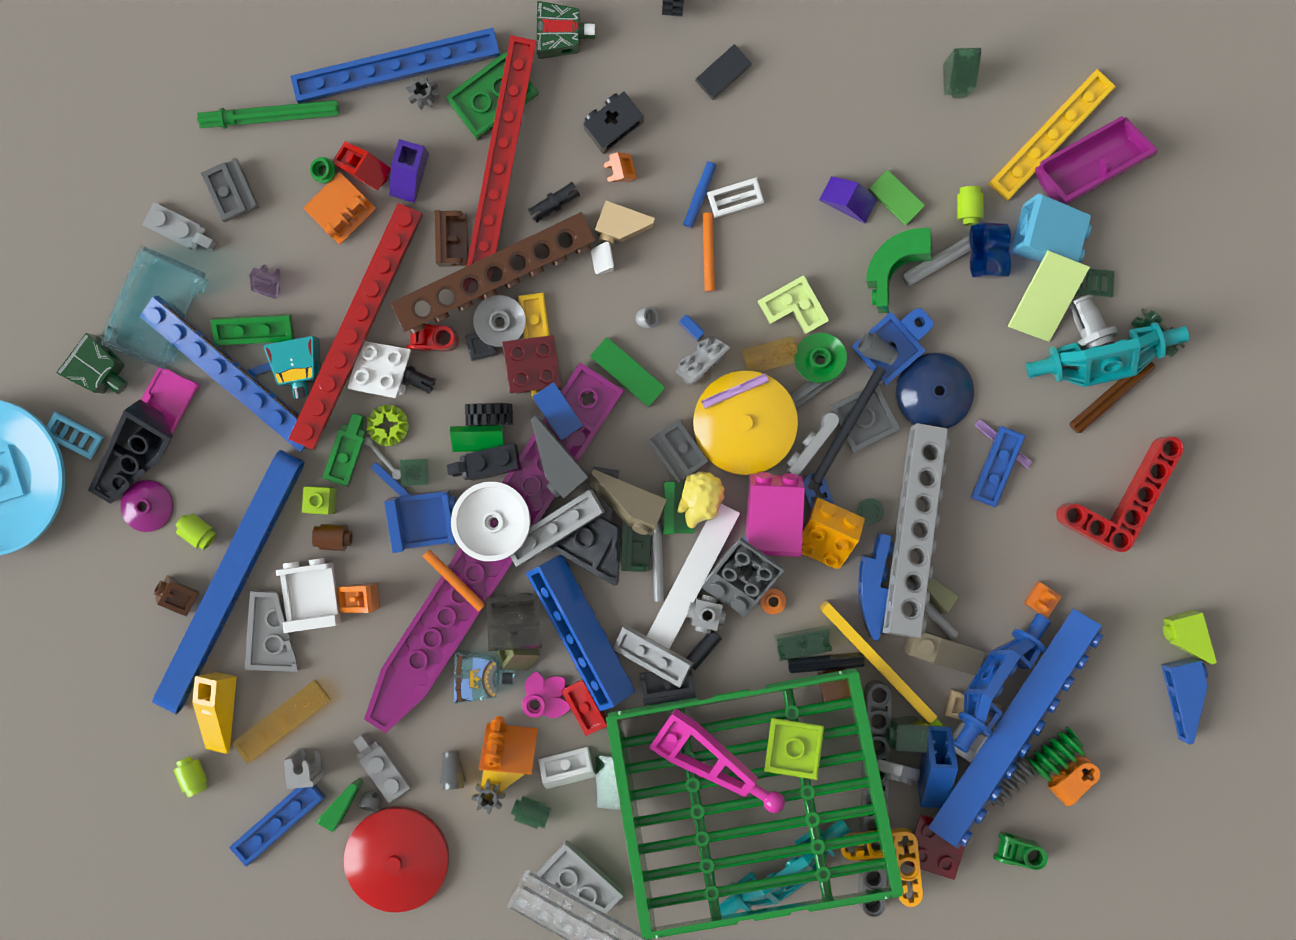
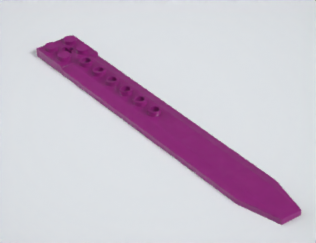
M580 362L561 393L583 427L561 440L547 418L544 417L542 421L578 462L624 390ZM593 392L594 404L588 403L587 406L583 405L584 399L581 395ZM535 433L519 456L521 470L508 473L502 482L515 489L525 500L530 512V527L541 520L555 498L546 486L550 482L545 477ZM497 518L491 520V527L495 528L498 526L499 521ZM459 548L448 567L486 604L513 561L511 557L499 561H482L469 556ZM443 576L440 577L381 668L364 720L384 733H387L428 694L481 612V610L478 612Z

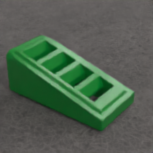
M360 778L354 780L317 819L316 823L331 832L336 831L363 784V780Z

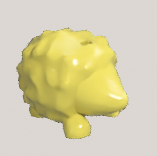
M697 472L687 476L678 513L685 512V520L689 528H695L702 521H710L718 517L720 505L725 498L724 487L720 478L715 477L710 472Z

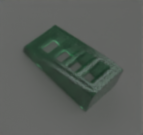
M1089 269L1086 274V289H1082V282L1075 296L1092 295L1093 297L1112 298L1114 271ZM1092 276H1096V290H1092ZM1102 277H1107L1106 291H1101Z

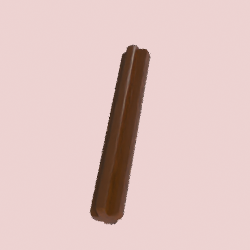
M1151 361L1136 376L1118 380L1070 422L1069 425L1073 431L1082 433L1155 369V364Z

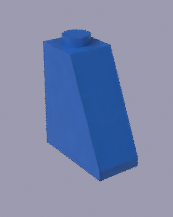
M925 726L919 767L920 777L917 783L920 807L942 808L951 794L958 772L955 747L952 744L953 735L951 727Z

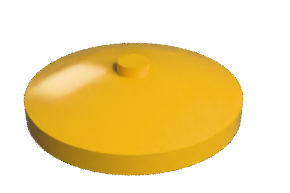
M736 371L716 379L702 393L695 408L693 426L695 438L701 451L714 465L730 473L750 475L764 472L774 467L788 454L796 438L798 418L794 402L787 390L768 375H766L768 383L743 392L707 409L704 408L702 400L763 375L760 372Z

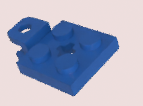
M918 308L908 313L900 321L890 312L868 331L871 334L875 332L888 344H894L893 348L898 351V356L892 365L862 356L861 352L857 350L861 338L851 348L872 372H874L877 366L886 370L881 379V382L886 386L926 351L918 341L931 330L934 322L922 308ZM915 319L920 320V327L915 325Z

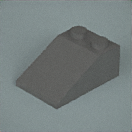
M534 416L531 422L545 477L550 482L546 486L556 498L560 495L566 498L589 479L590 476L539 417Z

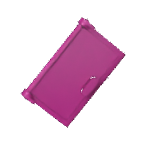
M159 365L141 400L163 413L173 434L192 397L201 385Z

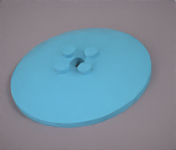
M0 400V555H5L32 544L52 524L58 514L64 496L65 467L58 443L47 426L25 408Z

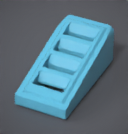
M58 411L54 412L47 424V428L53 434L57 443L90 460L104 439V436ZM60 422H63L65 425L58 435L55 431ZM71 426L75 429L69 440L64 437ZM81 431L85 434L77 446L74 444V441ZM89 436L93 437L94 440L89 449H83Z

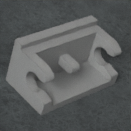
M305 748L295 750L284 759L286 789L313 787L326 775L325 770L322 768L321 753L318 750L314 751L315 761L313 763H309L306 760Z

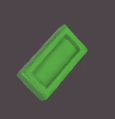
M888 170L868 189L905 226L925 206Z

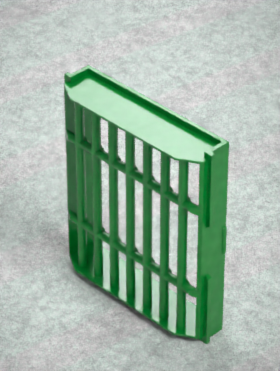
M856 668L766 684L765 689L755 691L746 689L714 695L713 698L699 700L696 697L608 713L609 717H606L637 913L641 937H645V940L737 925L738 921L750 919L760 921L789 916L791 912L803 910L814 912L903 896L904 891L859 672H857ZM847 680L850 697L796 707L794 689ZM783 692L786 709L702 723L700 725L707 732L712 733L771 722V718L799 722L798 717L847 708H852L855 724L826 728L823 732V740L857 734L860 750L820 757L819 768L863 761L866 777L811 786L810 779L799 777L801 788L781 791L779 793L783 795L785 802L803 799L806 815L707 832L704 816L764 806V802L753 796L702 805L699 789L720 785L705 778L697 779V774L686 769L687 781L634 790L632 774L678 765L671 763L664 757L630 763L628 747L651 744L659 731L625 737L622 720L672 712L675 708L686 715L685 709ZM690 737L681 748L682 754L699 762L718 759L709 750L693 752ZM768 739L725 746V748L734 756L767 750ZM765 767L749 769L758 779L783 775L764 772ZM734 772L727 773V775L744 782ZM867 787L869 789L871 804L820 813L816 812L814 797ZM689 791L692 806L690 808L644 816L638 815L636 800ZM874 814L877 831L826 840L821 838L819 828L821 823ZM694 818L696 834L643 843L641 827ZM804 826L809 827L811 842L711 859L709 843ZM879 842L881 859L827 868L824 851ZM695 845L699 847L701 858L699 862L653 870L647 869L645 854ZM814 853L817 870L716 887L713 870ZM885 869L889 887L833 897L830 878ZM703 872L706 889L652 898L650 881ZM819 881L822 899L721 916L719 897ZM708 900L710 918L655 926V908Z

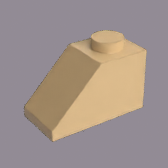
M605 201L595 233L599 235V240L603 242H609L610 244H613L614 241L622 243L652 229L655 224V218Z

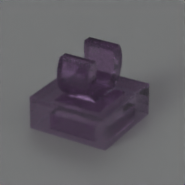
M265 264L260 269L253 268L249 275L251 291L276 299L280 293V269H276L275 273L271 274L268 273V267Z

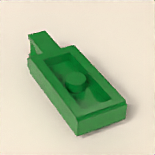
M352 413L349 425L343 423L342 428L338 430L323 479L346 487L350 486L366 438V431L362 430L365 416Z

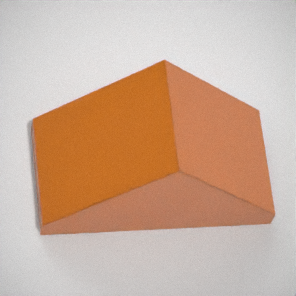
M377 582L337 587L339 613H369L380 608Z

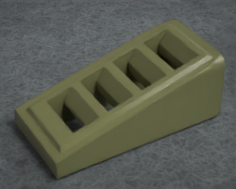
M909 576L912 579V581L916 584L915 579ZM934 578L928 581L929 601L940 613H949L958 599V595Z

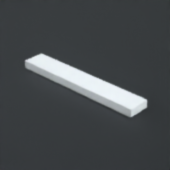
M721 504L718 517L710 521L706 520L647 634L648 638L670 649L688 614L690 602L694 603L740 514L739 512Z

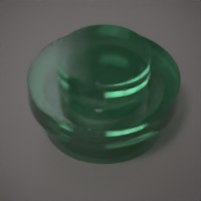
M873 498L864 499L857 508V515L865 518L864 523L866 524L879 522L884 513L882 504Z

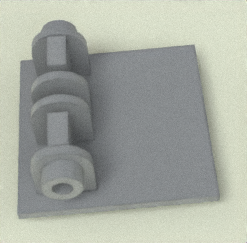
M713 336L705 338L698 344L697 350L691 356H687L680 361L678 368L674 372L682 377L689 387L692 384L696 385L704 377L703 374L708 373L707 370L709 368H714L713 364L716 365L725 357L724 353L730 347Z

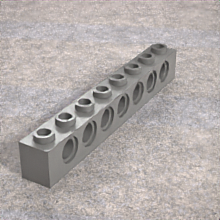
M917 423L910 427L883 633L921 638V633H924L926 629L924 609L928 606L930 599L927 586L928 581L931 580L933 575V566L930 565L931 555L935 553L937 544L936 539H934V531L938 528L940 514L937 513L938 503L941 502L943 497V488L940 487L941 477H944L946 472V462L943 461L944 454L947 452L950 438L947 436V428ZM924 448H928L932 452L931 460L924 457ZM921 473H924L928 476V486H925L921 483ZM918 498L922 499L926 504L924 512L917 508L916 502ZM915 524L922 528V536L920 538L915 536L913 532ZM912 550L916 551L919 555L917 564L910 560V552ZM909 576L913 577L916 582L913 590L909 589L906 585V580ZM906 602L912 606V613L909 617L903 612V605Z

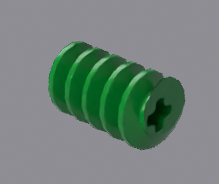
M1068 726L1065 727L1068 735L1059 731L1057 733L1059 741L1054 738L1049 739L1051 748L1045 744L1041 745L1043 754L1036 750L1033 751L1035 760L1025 757L1037 774L1049 782L1053 781L1050 772L1058 776L1061 775L1059 765L1066 769L1069 768L1067 759L1075 763L1078 762L1075 756L1076 752L1082 756L1086 755L1083 749L1084 745Z

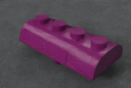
M1121 116L1042 160L1040 165L1035 168L1036 176L1041 187L1051 199L1068 205L1145 160L1154 157L1158 149L1127 117Z

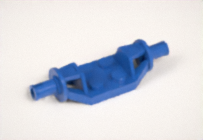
M1036 614L1026 632L1014 629L1012 632L1014 640L991 650L964 692V712H960L958 715L965 726L952 743L959 750L968 753L979 734L991 737L993 734L991 729L1003 713L992 702L993 698L995 699L1001 694L1004 688V681L1016 671L1017 667L1031 669L1039 654H1043L1046 651V647L1039 640L1051 622L1043 615Z

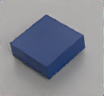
M685 315L679 320V324L696 342L704 335V330L689 315Z

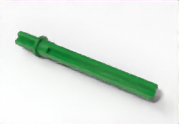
M336 100L231 110L220 108L219 111L198 112L197 123H199L200 129L212 127L227 129L228 126L333 117L339 115L340 109Z

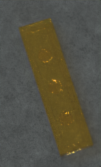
M315 679L231 744L248 764L328 703L331 698Z

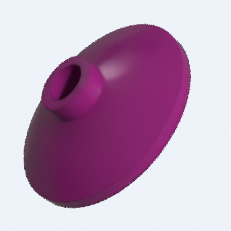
M144 480L134 483L124 492L121 499V513L124 520L133 529L141 532H152L162 528L169 521L173 512L171 494L162 484L155 481ZM141 502H145L147 504V509L145 511H142L140 509Z

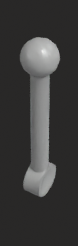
M366 437L364 445L370 447L393 472L392 476L394 479H401L403 472L400 469H396L373 444L371 437Z

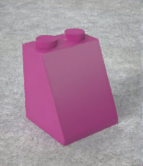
M767 472L750 474L745 528L746 541L765 555L801 557L805 490L802 476L792 473L771 475Z

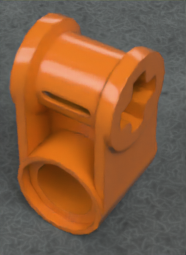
M1076 757L1078 762L1071 761L1068 764V769L1063 768L1060 771L1061 775L1055 774L1052 777L1053 781L1047 784L1048 788L1065 806L1075 804L1100 778V770L1086 757ZM1084 768L1087 770L1085 774L1082 772Z

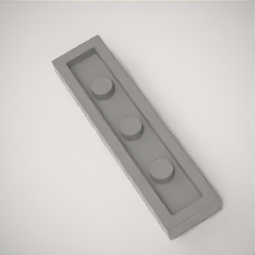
M593 490L586 491L531 526L522 547L510 556L515 566L523 565L604 514L605 511Z

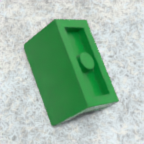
M664 481V498L667 500L664 505L663 534L694 533V528L687 526L685 512L678 513L685 482Z

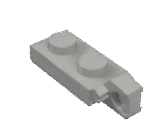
M153 202L142 224L191 250L197 251L198 246L201 245L213 251L217 244L216 241L204 236L207 229L203 228V226Z
M365 733L353 741L359 750L357 754L359 762L388 803L412 787L383 744L380 745L377 741L372 743Z
M878 759V769L885 772L884 778L901 781L903 784L911 786L916 785V781H919V769Z

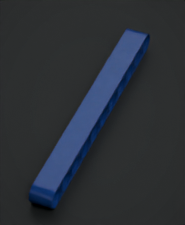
M279 450L274 456L153 697L152 703L176 715L184 707L194 687L195 676L200 675L305 464L303 460L283 450Z

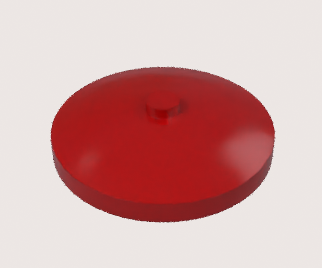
M403 806L383 808L364 818L350 835L344 853V869L353 891L366 904L385 912H406L424 905L441 887L449 865L448 845L438 825L424 813Z

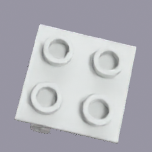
M365 341L355 362L347 389L392 398L404 395L405 385H402L401 382L411 349Z

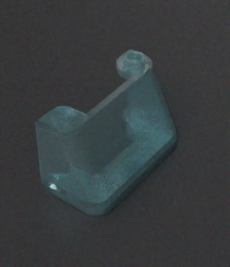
M141 245L100 337L101 344L165 370L167 364L172 365L177 351L173 350V344L145 322L140 315L152 297L158 295L185 317L193 296L195 297L197 293L202 294L208 283V279H205L206 273Z

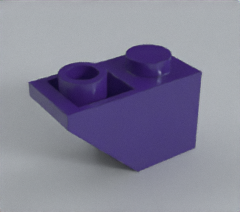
M401 139L398 140L391 164L389 196L415 203L429 157V152L424 146Z

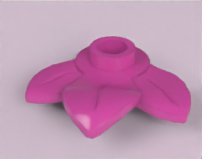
M538 671L531 674L525 682L526 696L522 701L524 713L532 718H538L542 715L549 718H557L568 712L570 706L567 701L561 698L563 694L561 690L565 688V678L553 676L544 680ZM538 700L540 707L533 708L530 704L531 701Z

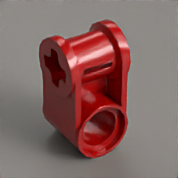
M424 323L425 329L414 334L410 333V344L407 345V349L415 351H452L459 343V336L453 329L447 326ZM449 332L451 336L450 342L446 345H441L439 340L441 334Z

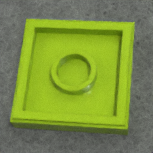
M771 718L764 772L817 780L824 726Z

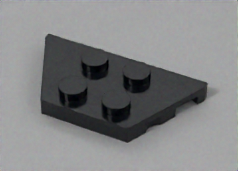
M602 516L597 517L550 547L613 586L618 585L621 527Z

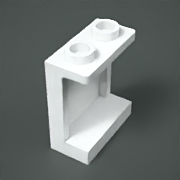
M325 558L309 560V565L299 566V561L284 563L283 569L276 570V576L280 575L286 614V621L282 623L284 633L331 627L342 623L341 614L339 613L333 562L325 563Z

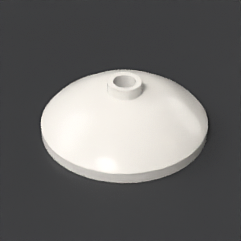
M483 482L466 490L457 500L451 516L452 533L458 546L469 556L482 561H499L516 553L526 541L531 523L530 512L523 497L512 487L499 482ZM497 518L499 524L497 527L492 528L491 520Z

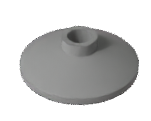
M494 295L483 300L478 305L474 313L473 324L478 337L483 342L494 347H503V341L518 340L522 336L526 325V318L522 307L516 300L504 295ZM499 318L505 321L502 327L495 325V321Z

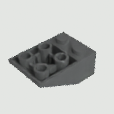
M740 538L711 569L701 588L745 617L784 572L785 568Z

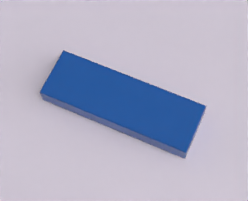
M999 426L970 498L995 508L997 507L1026 435Z

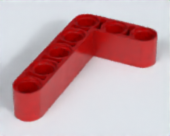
M1160 437L1153 441L1110 520L1082 505L1065 503L1057 509L1056 517L1058 522L1108 550L1116 552L1130 550L1183 454L1184 447L1182 441L1176 437ZM1166 442H1168L1171 446V450L1168 455H1166L1163 451V447ZM1153 465H1156L1158 468V475L1155 478L1151 475ZM1141 488H1144L1146 497L1141 501L1138 493ZM1073 508L1076 512V518L1070 522L1067 518V513ZM1131 510L1134 514V519L1129 524L1126 521V514ZM1096 521L1099 529L1097 533L1092 534L1090 526L1092 522ZM1119 533L1121 536V543L1119 544V546L1116 547L1113 543L1114 536Z

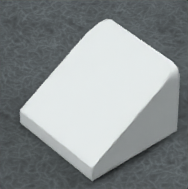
M609 242L600 244L591 250L596 274L613 272L615 270Z

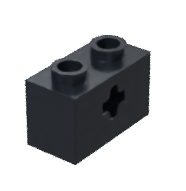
M625 91L620 95L617 93L613 94L606 100V106L599 111L597 109L593 110L584 119L583 127L585 132L603 154L644 123V115ZM607 118H616L617 124L608 123Z

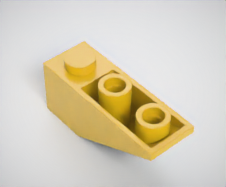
M219 672L195 676L193 706L205 748L208 750L226 754L230 753L237 676Z

